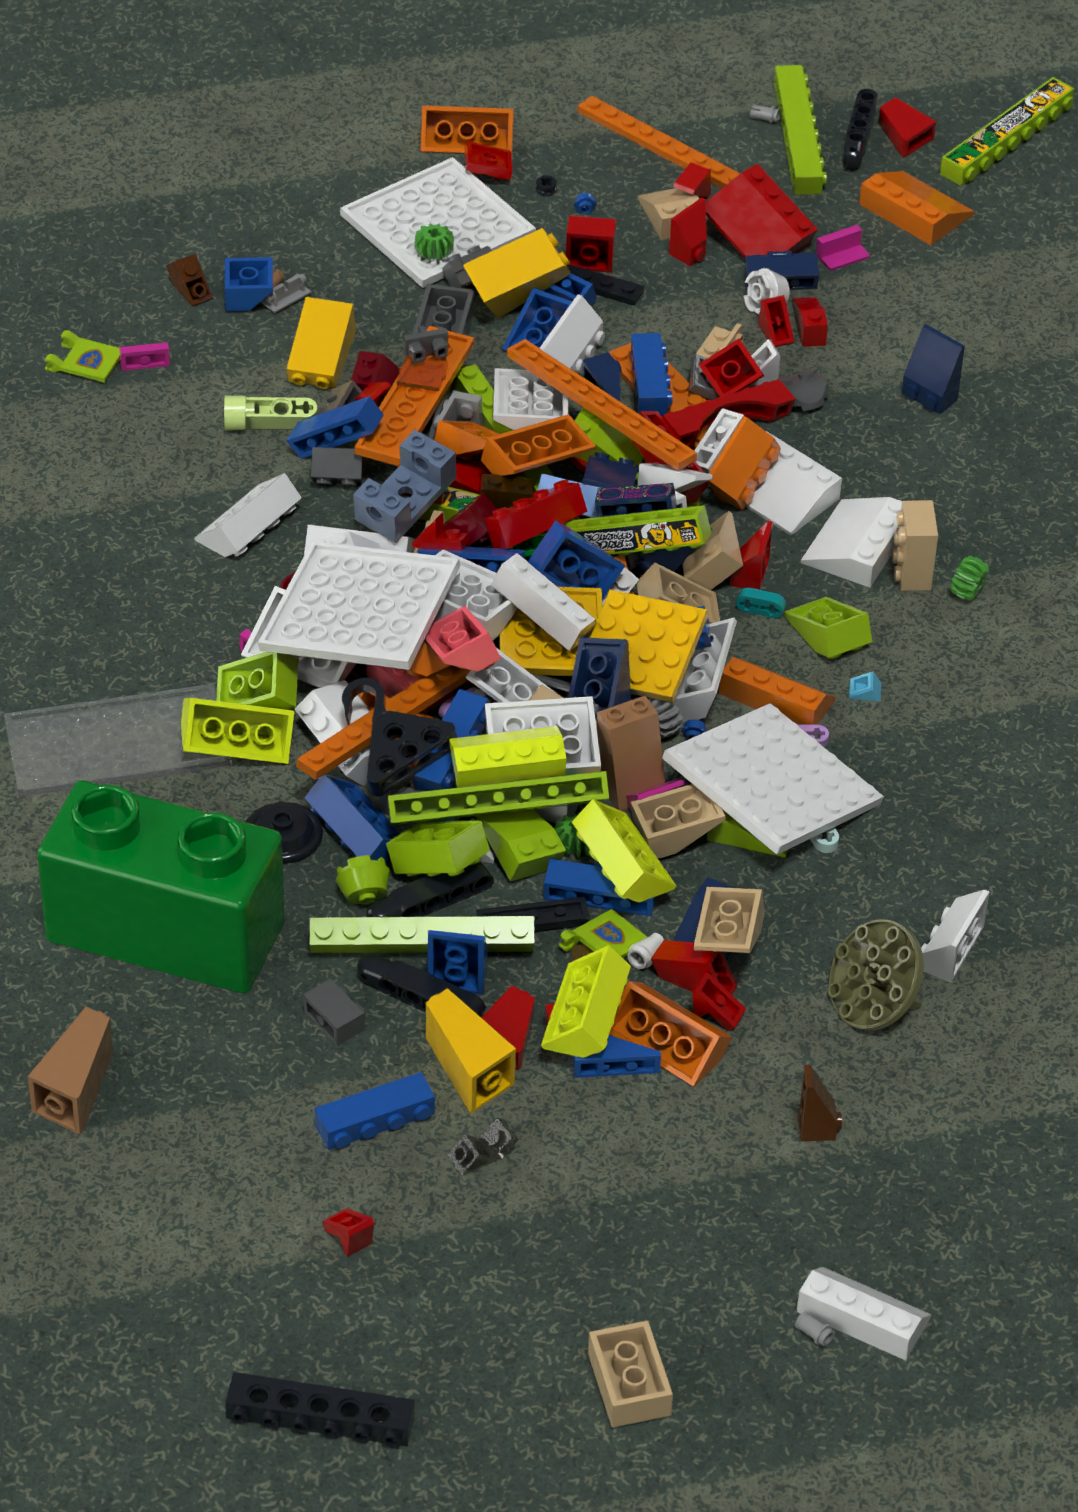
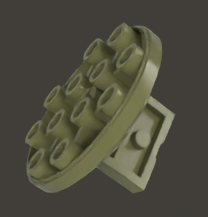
M878 919L859 925L843 943L838 945L830 970L828 994L835 1010L844 1022L861 1030H879L896 1022L908 1009L915 1011L922 1005L917 994L922 982L924 962L917 938L907 927L895 921ZM835 999L843 1002L839 1010L836 1007Z

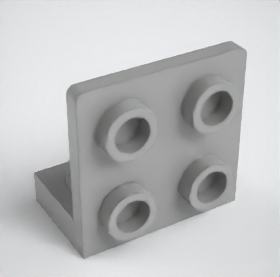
M453 391L449 400H445L441 414L436 416L434 428L437 430L439 420L475 422L483 426L482 396Z

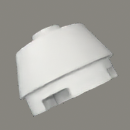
M766 268L753 271L748 275L745 283H749L748 295H744V301L749 311H755L760 314L761 300L782 295L785 296L787 304L790 292L785 277Z

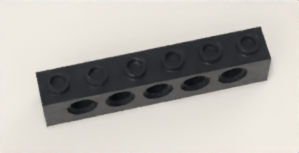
M233 1372L225 1401L226 1419L239 1424L250 1422L262 1424L271 1429L277 1427L289 1428L298 1433L315 1432L330 1438L340 1436L353 1438L362 1443L368 1441L384 1443L389 1447H408L415 1418L414 1399Z

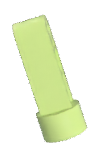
M225 396L224 400L225 430L294 429L298 422L317 415V404L310 398ZM279 412H284V413H286V414L279 415V414H277V413H279Z

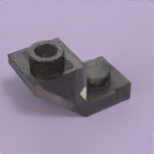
M497 1117L480 1138L465 1134L447 1156L460 1174L464 1176L502 1159L519 1139L507 1122Z

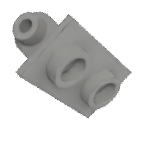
M295 274L292 278L285 281L286 286L281 283L273 287V292L264 298L261 303L276 313L311 294V291L305 287L307 281L305 275Z

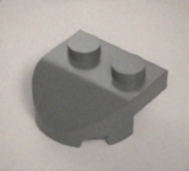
M802 370L798 375L778 378L796 398L793 407L801 406L803 411L812 410L824 405V399H828L825 379L812 370Z

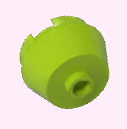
M370 855L358 856L348 859L346 867H337L336 883L348 902L352 904H370L386 895L390 869L386 866L384 858L380 857L377 861L371 860Z

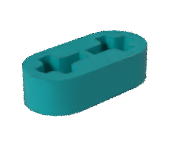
M744 588L738 595L736 605L741 611L776 619L782 616L786 600L777 593Z

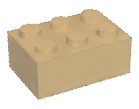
M933 500L902 501L901 511H897L896 524L899 530L894 531V544L897 545V548L892 549V563L897 564L894 569L895 581L900 582L901 591L931 590L938 541Z
M648 1320L589 1332L588 1355L611 1427L671 1416L673 1394Z

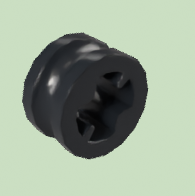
M548 175L538 177L536 180V192L542 196L554 195L556 193V179Z

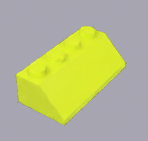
M184 698L181 718L183 751L288 764L294 711L197 698Z
M557 726L449 739L457 788L562 776L566 772L567 758L564 742Z
M592 799L572 821L578 831L576 833L578 838L590 848L589 854L603 867L602 873L616 886L614 890L621 898L625 900L629 898L639 903L672 891L677 887L625 812Z
M610 945L568 963L541 1043L543 1049L585 1058L594 1053H600L607 1046V1039L614 1024L615 1014L621 1003V996L624 986L628 981L627 977L631 965Z

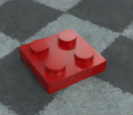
M467 141L465 146L466 170L476 175L486 174L498 180H510L513 172L511 151Z

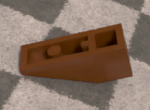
M804 1065L798 1115L801 1141L836 1140L837 1130L842 1129L841 1112H836L835 1100L811 1065Z

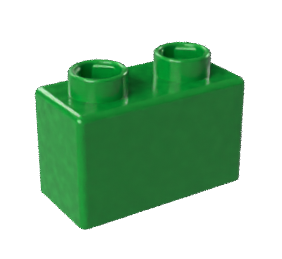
M79 780L74 784L37 851L45 937L53 943L244 994L252 989L285 922L281 834L276 830L238 821L224 813H207L131 793L119 786L100 785Z

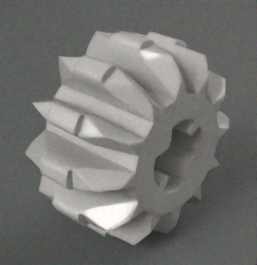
M647 698L658 712L661 739L673 735L682 727L681 721L683 718L679 713L680 709L675 705V701L672 703Z

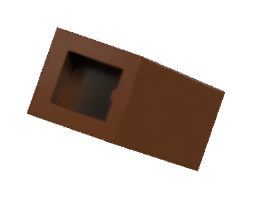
M196 253L166 265L174 287L191 306L213 298Z

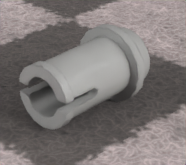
M756 104L752 105L754 110L750 112L751 119L769 121L770 124L778 123L780 109H777L776 106L770 108Z
M803 1312L796 1320L795 1327L813 1338L817 1346H828L833 1340L835 1332L832 1330V1326L830 1324L824 1325L808 1312Z

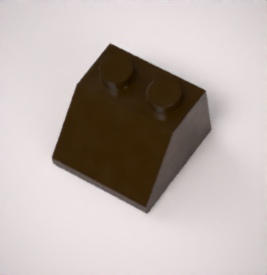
M482 474L479 496L485 493L497 509L509 508L514 506L513 502L516 500L532 497L533 479Z

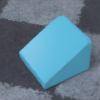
M874 671L850 679V699L881 701V681Z

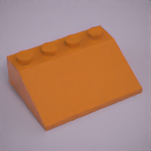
M904 171L876 173L861 183L859 205L929 245L934 244L975 214V211Z

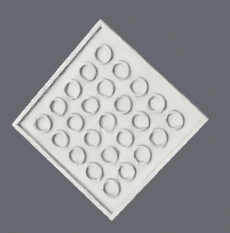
M453 157L340 208V215L422 288L426 287L427 284H432L445 278L442 267L448 263L447 259L458 253H460L461 257L467 255V250L477 245L480 248L489 246L493 251L536 231V228L471 172L466 170ZM429 223L432 225L440 223L441 227L448 226V229L454 235L453 253L448 254V258L441 257L439 261L437 259L429 261L428 257L421 258L420 253H417L415 249L416 231L420 230L421 226L428 227Z
M312 541L258 641L259 650L409 670L460 568L459 558Z
M770 703L668 748L662 759L775 854H780L878 806L884 797L872 785L864 781L852 769L836 758L834 754L819 744L816 739L808 735L795 722H792Z

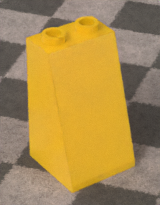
M543 228L463 265L484 303L497 318H501L525 303L533 288L544 291L571 274L567 268V265L570 264L563 251L559 253L556 249L559 245L552 233L548 235Z
M311 297L305 298L286 368L289 382L300 386L304 384L315 385L320 389L336 388L356 334L353 304Z
M448 988L440 994L433 995L426 1002V1040L469 1112L473 1113L515 1084L516 1048Z

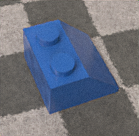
M273 257L225 258L226 311L251 310L273 292Z

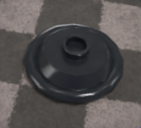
M280 801L266 804L253 811L245 821L246 823L276 830L281 834L283 864L301 861L313 854L321 844L324 831L319 817L311 809L293 802Z

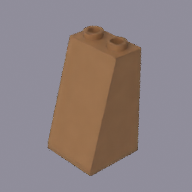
M646 696L597 712L596 729L601 772L606 771L610 802L616 809L622 812L630 810L627 795L665 783L658 712Z
M85 1007L28 1075L31 1110L33 1113L78 1134L84 1131L113 1055L110 1017L101 1011Z

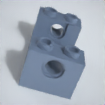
M414 430L399 445L400 466L382 485L368 478L353 494L355 520L395 543L457 478L456 452L417 430ZM403 493H410L412 496L403 498L400 495Z

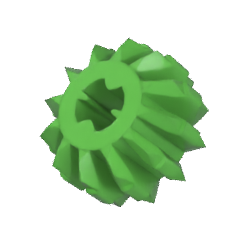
M429 223L428 227L421 226V229L416 231L415 235L416 252L420 253L421 258L428 257L429 261L432 259L439 261L441 257L448 258V254L453 253L454 249L453 232L448 229V226L441 227L440 223L437 225Z
M968 556L964 558L952 578V593L969 601L976 598L987 579L989 572L988 564L977 557Z
M573 813L572 817L563 815L561 821L556 822L555 831L566 849L567 857L572 853H576V856L579 858L582 852L589 856L590 848L578 838L576 834L578 831L572 823L577 817L576 814Z

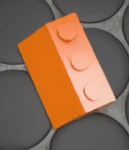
M743 416L708 474H712V480L707 482L718 499L743 511L745 506L752 501L758 485L765 480L771 464L778 459L781 448L773 436Z

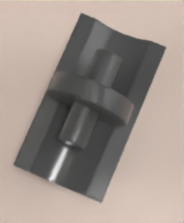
M418 326V333L404 335L405 359L411 358L414 363L426 359V355L434 354L438 359L448 356V331L446 328L426 332L424 326Z

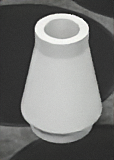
M653 933L650 937L633 944L628 952L630 964L637 969L650 967L653 963L651 957L664 938L658 933Z

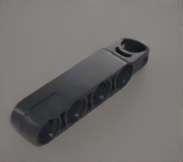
M861 89L857 93L846 135L845 160L843 164L845 169H858L865 155L877 107L878 95L872 89Z
M481 861L468 865L464 868V872L459 875L449 876L448 873H441L435 876H426L393 890L389 896L370 904L366 911V917H423L488 890L493 885L494 878Z
M371 953L362 956L357 963L358 977L364 984L386 995L390 994V997L410 1006L414 1005V1008L425 1013L426 1002L433 995L440 994L447 988L479 1017L486 1010L484 1001L477 995L402 961H390L382 956Z

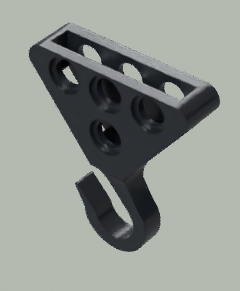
M361 678L346 686L342 693V703L345 709L347 724L350 725L353 699L363 692H370L376 695L372 718L373 726L367 780L372 794L376 797H381L450 753L449 739L458 737L455 726L451 722L395 711H386V696L381 684L373 679ZM443 745L442 749L439 752L431 753L433 750ZM420 759V763L416 767H409ZM398 774L397 778L394 781L386 782L387 780Z

